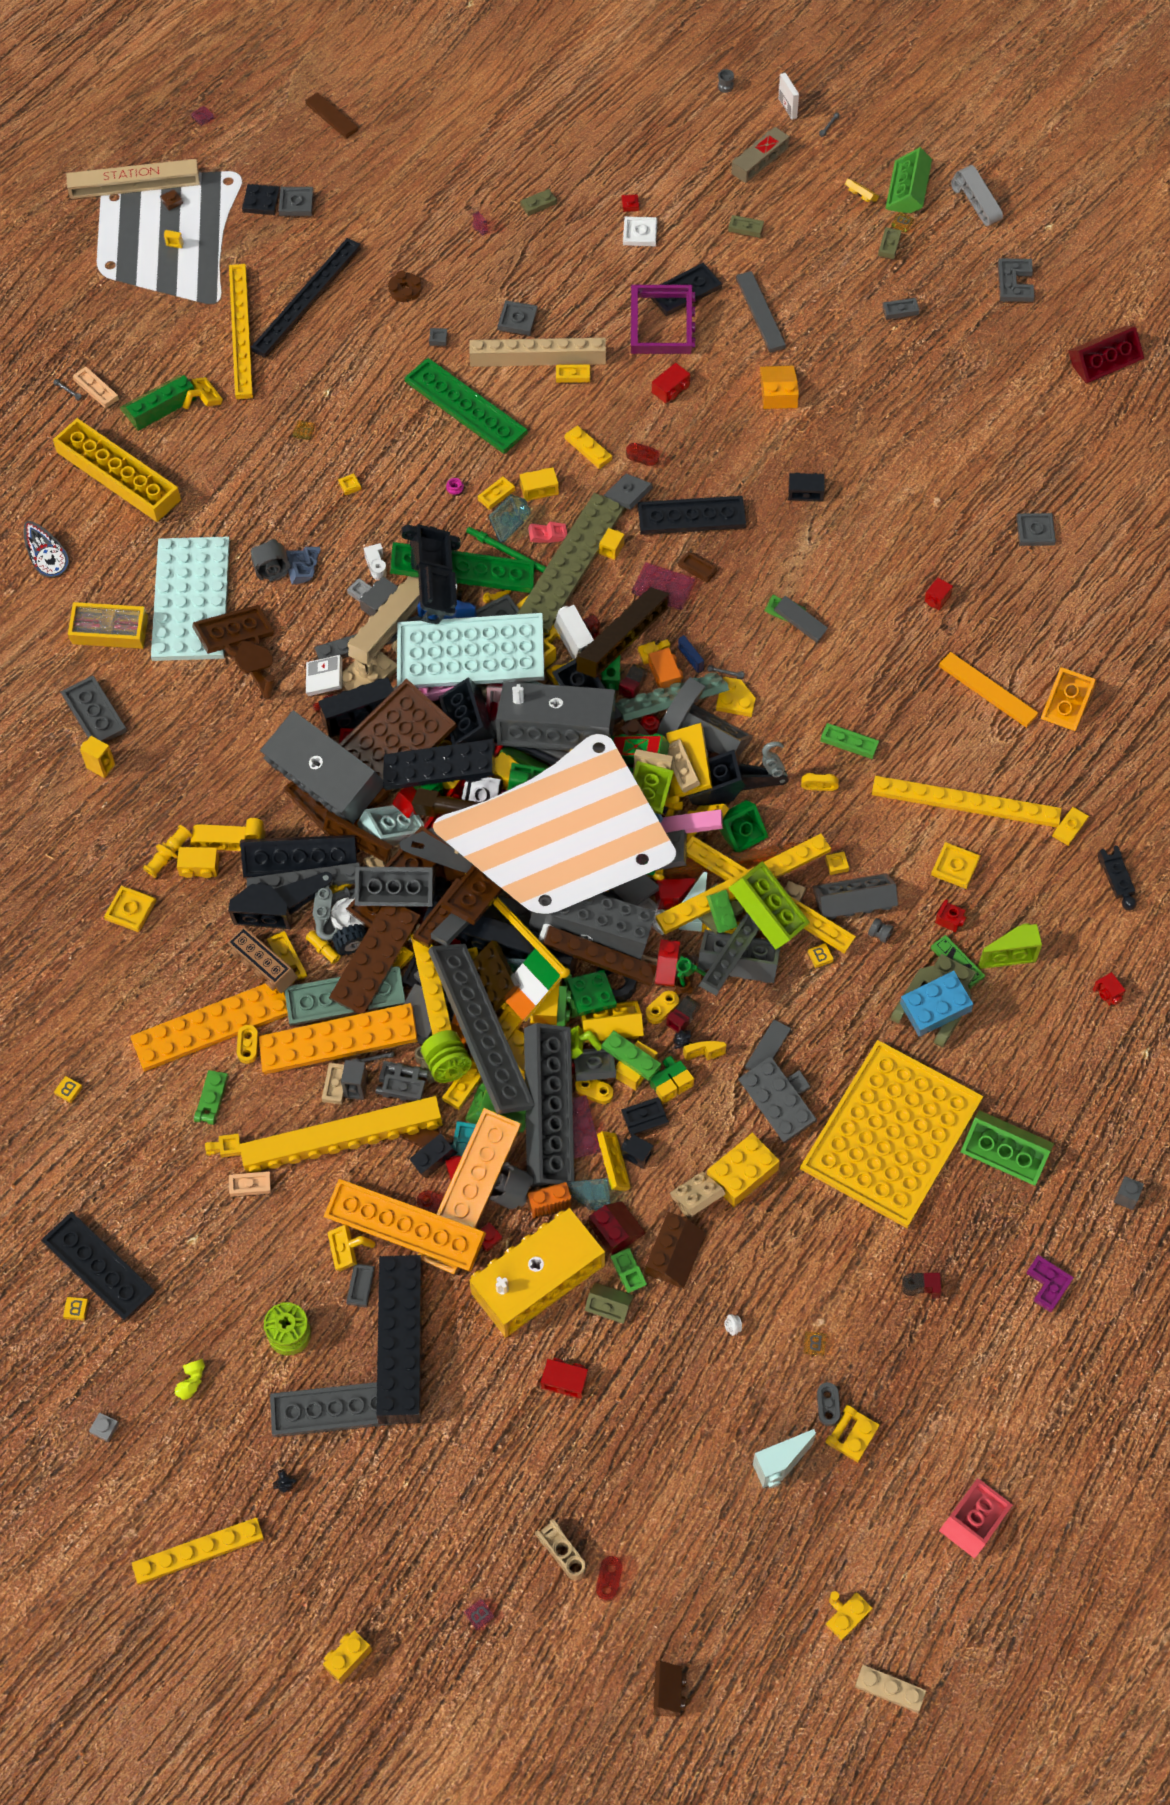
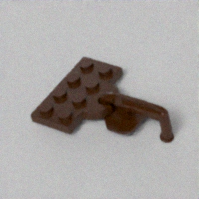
M259 605L193 622L192 628L207 654L225 650L235 658V662L241 671L252 675L264 698L269 699L271 697L275 677L267 675L264 678L260 670L271 667L273 657L267 648L259 646V640L273 636L274 630Z

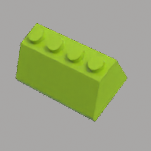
M763 861L729 887V890L775 949L790 941L810 923Z

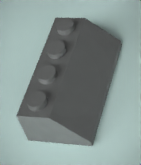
M695 704L680 727L682 729L701 723L708 751L723 754L735 750L738 758L753 738L752 735Z
M355 867V906H433L436 868Z
M887 873L812 886L819 914L828 920L835 919L836 916H853L858 912L871 913L875 909L889 910L893 906H898L896 883Z
M705 929L699 953V969L703 971L710 969L732 934L722 932L716 935L712 930ZM754 938L730 976L762 981L764 983H774L780 947L775 949L769 940Z

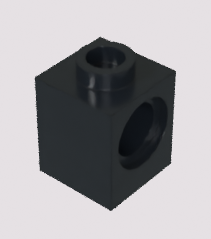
M632 1134L630 1139H625L621 1146L622 1157L643 1169L653 1154L654 1145Z

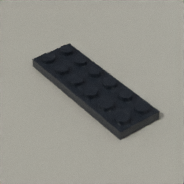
M743 496L638 502L640 535L746 528Z
M493 739L384 754L383 788L385 790L494 776L495 743Z
M355 835L240 840L243 878L357 863Z
M72 1212L41 1239L42 1243L125 1323L156 1294L153 1288Z

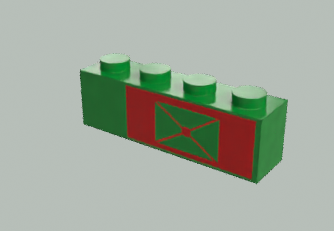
M620 734L619 736H612V741L626 764H634L636 749L668 755L670 743L661 734H636V736Z

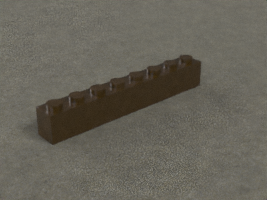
M652 587L643 592L612 624L607 626L600 635H597L595 640L588 644L582 652L578 653L576 657L577 671L597 678L668 609L669 593Z

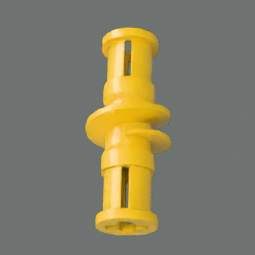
M179 825L178 830L167 840V843L163 842L162 845H156L158 852L153 856L148 865H144L142 868L150 876L156 878L157 873L163 866H166L171 857L178 859L176 851L179 850V847H182V844L188 837H192L190 831L184 826Z

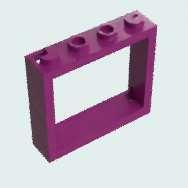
M631 285V354H692V348H695V337H692V332H695V322H692V317H695V307H692V302H695V292H692V285ZM638 298H686V343H638Z

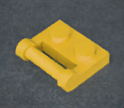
M846 1405L842 1418L825 1442L858 1463L880 1425L860 1414L853 1407ZM852 1418L857 1422L844 1444H842L838 1440Z

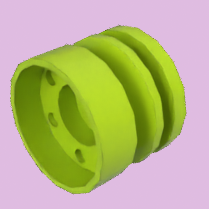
M453 1030L438 1032L430 1036L421 1046L422 1056L427 1065H429L428 1068L436 1082H452L461 1078L471 1068L472 1061L458 1033Z
M291 1302L280 1303L273 1306L267 1312L264 1318V1330L270 1346L277 1353L295 1355L302 1352L308 1346L311 1339V1328L306 1314L300 1306Z

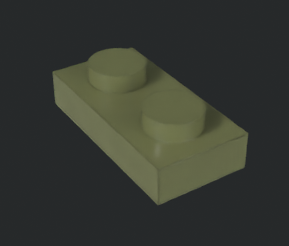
M549 189L520 201L521 207L528 216L557 204V199Z
M732 215L728 232L760 238L764 221Z
M885 227L878 256L890 259L895 258L902 230Z

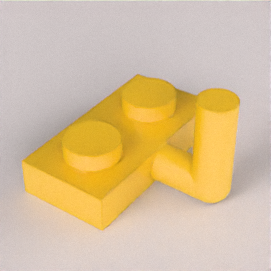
M206 377L191 379L194 390L187 392L183 403L184 409H189L192 398L197 396L201 398L206 406L221 405L223 399Z
M347 1225L327 1232L335 1270L339 1272L357 1264L354 1247L364 1245L373 1248L375 1246L374 1240L364 1236L351 1239L349 1226Z

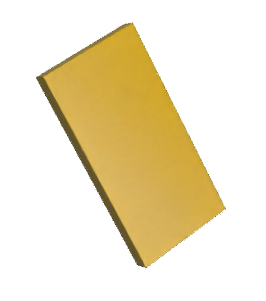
M698 723L666 733L667 741L670 744L678 739L682 741L701 784L683 793L673 772L672 779L675 796L683 797L712 788L703 725Z

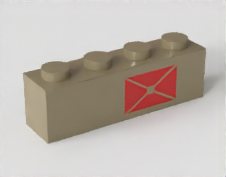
M776 127L767 131L762 138L756 140L751 147L745 149L739 157L734 158L731 164V174L747 183L789 148L790 136Z

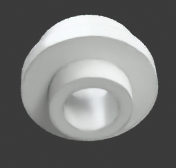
M728 1315L724 1323L725 1329L731 1335H737L738 1332L742 1331L741 1319L738 1315Z

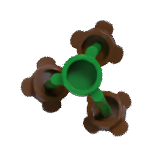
M687 952L681 954L680 960L676 964L679 973L677 974L678 978L675 979L676 989L674 992L677 995L682 993L691 994L694 991L692 987L693 979L689 976L694 972H698L701 974L702 981L709 970L703 971L696 966V963L699 961L698 956H691Z

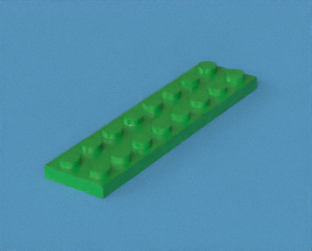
M429 358L404 377L408 385L503 454L528 434L525 427Z
M393 542L390 574L418 577V572L413 570L411 566L410 544ZM451 550L452 572H455L456 583L530 593L533 589L534 562Z

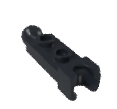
M1115 845L1111 855H1108L1105 849H1101L1098 853V860L1101 867L1104 868L1116 899L1123 898L1122 907L1125 910L1132 911L1137 906V900L1131 895H1134L1136 891L1122 860L1120 849Z

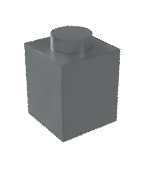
M1124 1176L1114 1203L1133 1210L1144 1184Z

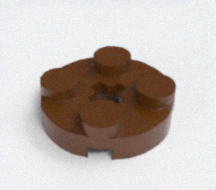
M398 271L388 283L390 296L398 302H407L410 299L413 301L420 296L422 291L420 278L405 271Z

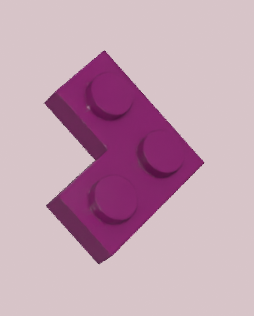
M1039 1255L1026 1273L1043 1284L1034 1298V1302L1049 1312L1053 1311L1074 1277Z

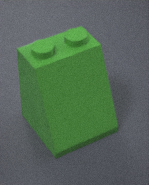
M484 1083L478 1086L465 1121L472 1124H477L484 1108L496 1113ZM526 1111L500 1114L522 1124L518 1133H522L526 1128Z

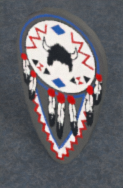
M27 521L24 524V541L34 568L40 575L55 578L62 575L69 565V557L66 550L45 528L32 521Z

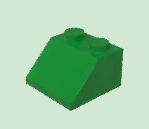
M747 800L727 811L722 819L723 829H719L721 835L735 854L768 838L756 804Z

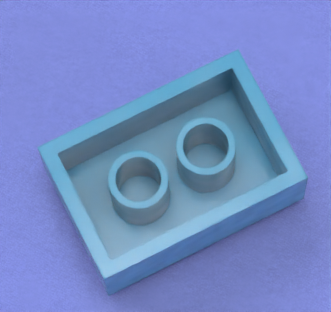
M955 971L901 996L900 1001L903 1010L919 1037L971 1012L973 1008V1003Z

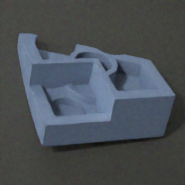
M305 547L303 551H286L291 565L288 572L292 585L304 583L312 579L314 568L317 564V557L321 550L320 547Z

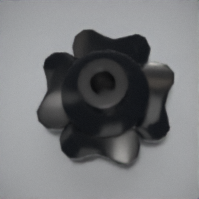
M680 1030L673 1038L675 1041L674 1048L680 1049L686 1045L693 1044L690 1041L692 1031Z
M286 1469L279 1470L277 1472L279 1477L272 1483L273 1488L279 1489L282 1493L292 1490L294 1483L297 1482L296 1475H288Z

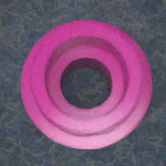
M451 478L446 484V490L453 495L460 494L464 489L462 481L458 478Z

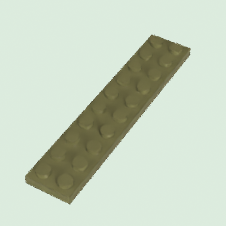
M593 493L517 614L542 613L543 632L548 634L555 623L559 609L567 604L597 556L599 543L607 529L615 527L625 511V507L620 506L618 502L612 501L607 497Z

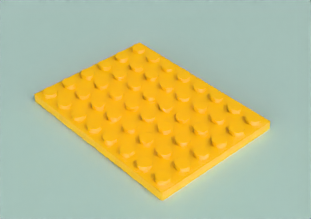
M877 1040L801 1164L800 1170L908 1228L980 1105L983 1096Z

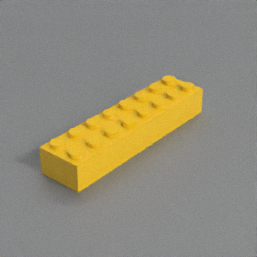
M78 418L53 439L58 454L156 522L181 501L177 486Z

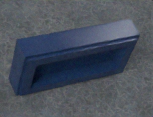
M684 635L681 636L678 640V649L699 674L704 671V660Z

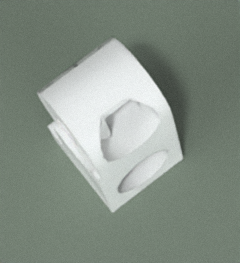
M381 543L365 547L364 556L372 577L375 580H380L383 576L386 577V563L381 560V558H384Z

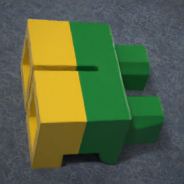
M672 1056L662 1061L665 1069L661 1072L658 1070L650 1080V1087L654 1089L662 1105L675 1098L677 1094L680 1095L694 1086V1077L681 1061L677 1062Z

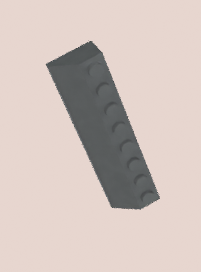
M535 1023L524 1028L525 1083L535 1104L532 1110H526L527 1173L533 1177V1183L530 1187L545 1188L567 1182L568 1186H574L571 1028Z

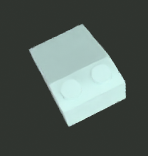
M392 805L365 809L357 825L364 831L394 846L400 845L402 839L412 836L421 825L424 826V823L419 815L416 816L414 814L407 818Z
M815 1429L755 1453L753 1467L763 1488L767 1486L774 1488L781 1484V1481L813 1445L816 1435Z

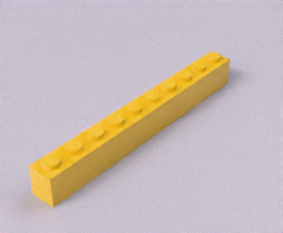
M436 1096L242 1143L239 1144L246 1173H257L267 1168L276 1169L287 1163L296 1164L308 1158L316 1159L328 1153L337 1154L341 1150L348 1148L357 1149L360 1145L364 1144L373 1145L381 1140L397 1139L400 1137V1134L404 1133L414 1135L421 1129L434 1130L443 1124Z

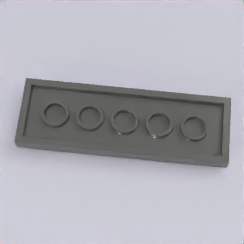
M377 1382L270 1394L273 1437L393 1425L378 1424L376 1416Z

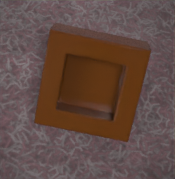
M174 189L160 196L162 203L168 210L183 204L182 198Z

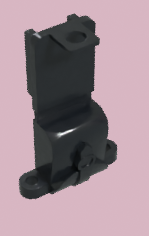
M420 524L416 526L405 525L401 528V536L404 539L410 540L411 566L413 570L418 572L420 607L427 611L422 617V621L439 624L445 615L452 616L456 611L455 572H452L451 550H458L461 547L460 538L450 535L448 531L437 529V527H428ZM430 615L438 616L437 619H429L428 617Z

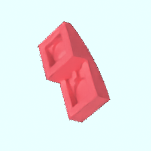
M549 522L547 526L531 523L528 527L531 542L564 541L567 536L566 524Z

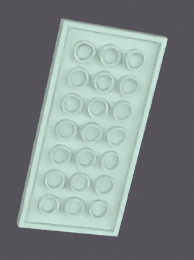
M229 537L158 539L151 647L152 661L224 659L225 650L207 654L192 625L193 622L227 613Z
M532 613L442 619L439 624L423 621L397 622V687L406 678L416 688L456 686L468 677L475 684L545 680L543 614Z

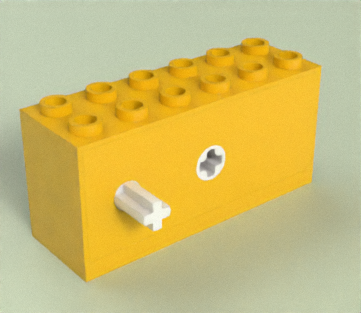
M569 1208L566 1211L562 1210L557 1213L551 1222L543 1223L533 1235L528 1234L516 1247L508 1248L504 1253L505 1255L501 1258H495L490 1261L487 1268L482 1271H476L471 1276L469 1282L471 1294L506 1338L605 1266V1251Z

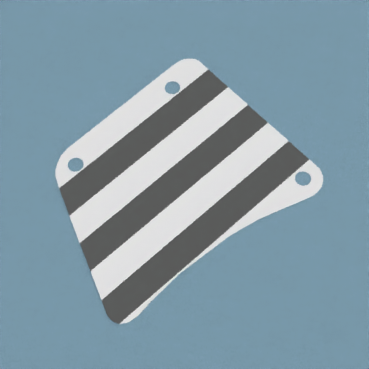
M232 171L199 172L200 185L119 194L120 198L117 201H111L109 199L110 195L101 196L97 248V267L101 274L119 282L200 303H217L222 293L219 262L223 230L228 213L242 185L241 176ZM230 177L234 182L231 185H225L223 180ZM174 189L182 198L183 204L168 210L162 203L160 196ZM165 230L180 232L184 243L183 247L166 246ZM113 261L116 266L109 270L105 268V264Z

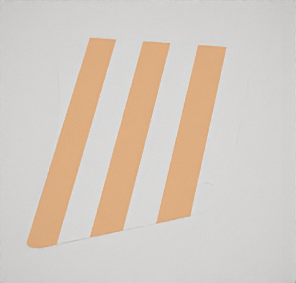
M603 734L587 737L558 762L531 780L487 801L445 814L437 818L433 824L434 831L438 836L528 910L542 914L560 911L671 863L676 856L673 844L611 738ZM595 743H603L605 750L602 753H596L593 750ZM646 854L649 858L648 863L645 865L638 864L636 862L637 855ZM540 896H550L552 899L551 904L548 906L540 905L538 901Z

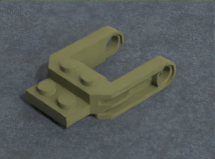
M941 954L934 966L918 970L904 995L955 971L971 999L972 996L968 986L976 972ZM900 1001L890 1018L891 1021L900 1024V1020L905 1013ZM962 1016L943 1025L935 1038L934 1044L943 1048Z

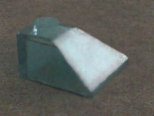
M510 494L488 516L500 543L503 544L530 515L531 511L526 499Z

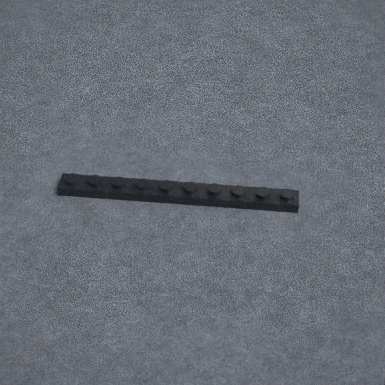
M346 238L251 346V351L266 358L360 251L361 244Z

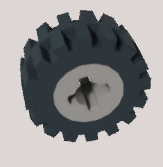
M362 924L343 927L342 930H338L334 934L332 939L339 955H350L356 952L367 933Z

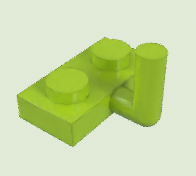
M579 1025L571 1029V1059H576L583 1053V1042L589 1040L597 1051L602 1049V1044L592 1031L583 1033Z

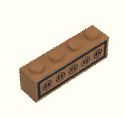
M245 927L227 942L231 947L230 953L236 959L240 957L243 965L249 970L253 968V973L260 980L264 978L266 985L272 991L276 989L282 994L298 978L290 966Z

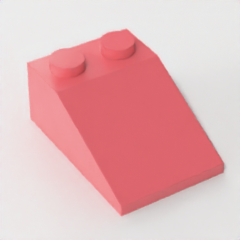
M977 1478L939 1531L975 1559L1013 1505Z

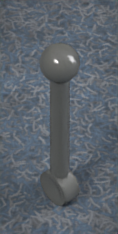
M838 112L834 113V117L824 130H820V137H824L828 128L840 117Z
M59 379L53 381L54 385L60 386L75 396L77 401L82 399L80 393L73 392L61 384Z
M713 665L707 667L709 672L716 671L737 676L738 679L744 678L742 671L736 673L714 668Z
M390 1051L386 1054H381L365 1059H357L361 1060L362 1062H369L386 1057H393L395 1056L394 1051Z

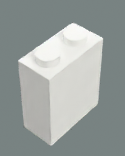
M574 605L570 607L564 606L559 609L554 627L572 659H576L578 653L582 652L593 641V638Z

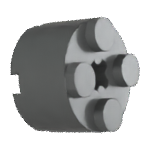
M271 539L267 543L251 549V560L258 579L262 581L264 579L276 581L288 574L287 570L291 568L285 547L278 543L277 540Z
M505 1162L489 1200L510 1210L518 1206H524L527 1201L526 1194L533 1183V1177L526 1171Z

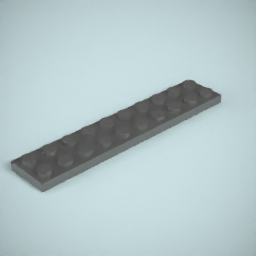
M466 944L430 947L428 952L496 1113L504 1114L532 1110L535 1104Z

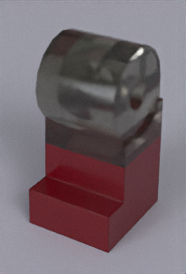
M633 664L625 679H622L619 684V695L629 699L636 697L646 679L648 669Z
M687 995L678 1007L666 1017V1026L677 1033L680 1030L684 1031L694 1019L701 1004Z
M940 1273L907 1274L902 1280V1292L907 1296H914L917 1293H931L932 1299H940Z

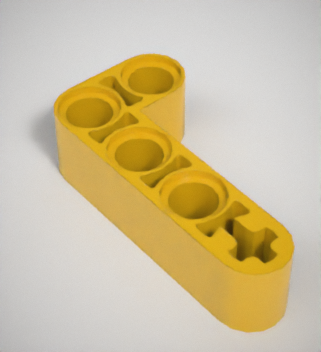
M258 818L247 819L246 827L199 824L193 826L190 845L192 847L217 848V850L241 851V839H265L266 831L263 821Z

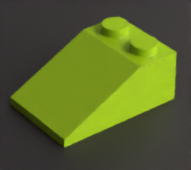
M637 761L633 777L653 812L662 815L674 771Z
M1022 924L983 948L978 965L979 969L1036 962L1042 947L1037 924Z

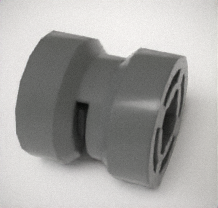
M728 69L721 70L718 74V89L724 93L731 92L734 88V73Z
M875 918L868 935L878 937L881 942L886 943L893 932L894 926L884 924L882 920Z

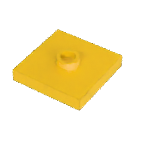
M945 842L931 872V876L967 889L981 855Z
M121 885L104 915V919L140 932L156 903V898Z

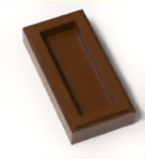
M690 551L678 562L680 568L706 583L714 576L718 568Z

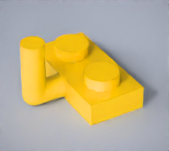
M833 1591L829 1597V1603L838 1612L826 1623V1626L841 1641L873 1609L857 1592L844 1605L838 1600V1592Z

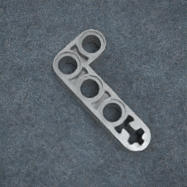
M970 165L957 171L951 180L952 189L955 193L964 191L984 225L990 226L1002 220V210L976 168Z

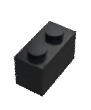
M789 473L788 501L823 502L824 474Z
M440 1133L409 1158V1160L421 1175L428 1178L443 1166L446 1160H449L458 1152L449 1140Z

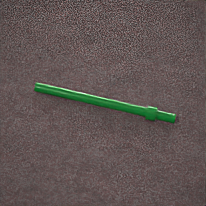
M470 526L467 528L466 533L476 537L477 541L483 544L487 543L517 560L534 562V569L542 573L546 569V566L489 537V534L483 531L479 532Z

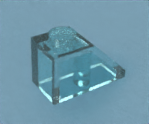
M608 1178L567 1182L570 1195L587 1209L597 1211L604 1205L610 1204Z

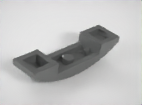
M689 677L672 701L656 734H661L666 738V733L680 729L695 702H698L706 686Z

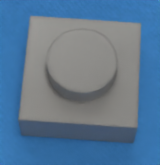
M358 578L347 589V593L360 602L362 594L368 592L372 587Z
M99 1412L89 1433L109 1443L119 1422Z

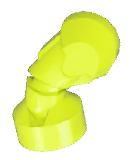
M203 1359L183 1365L185 1374L190 1375L191 1378L177 1384L175 1388V1395L177 1397L187 1400L197 1391L202 1382L200 1378H202L205 1368Z

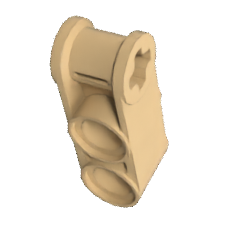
M551 1519L549 1521L550 1524L541 1531L537 1530L535 1534L567 1576L572 1580H580L586 1572L585 1562L563 1534L558 1524ZM561 1546L568 1549L565 1555H559L556 1551ZM579 1564L582 1569L574 1573L570 1570V1566Z

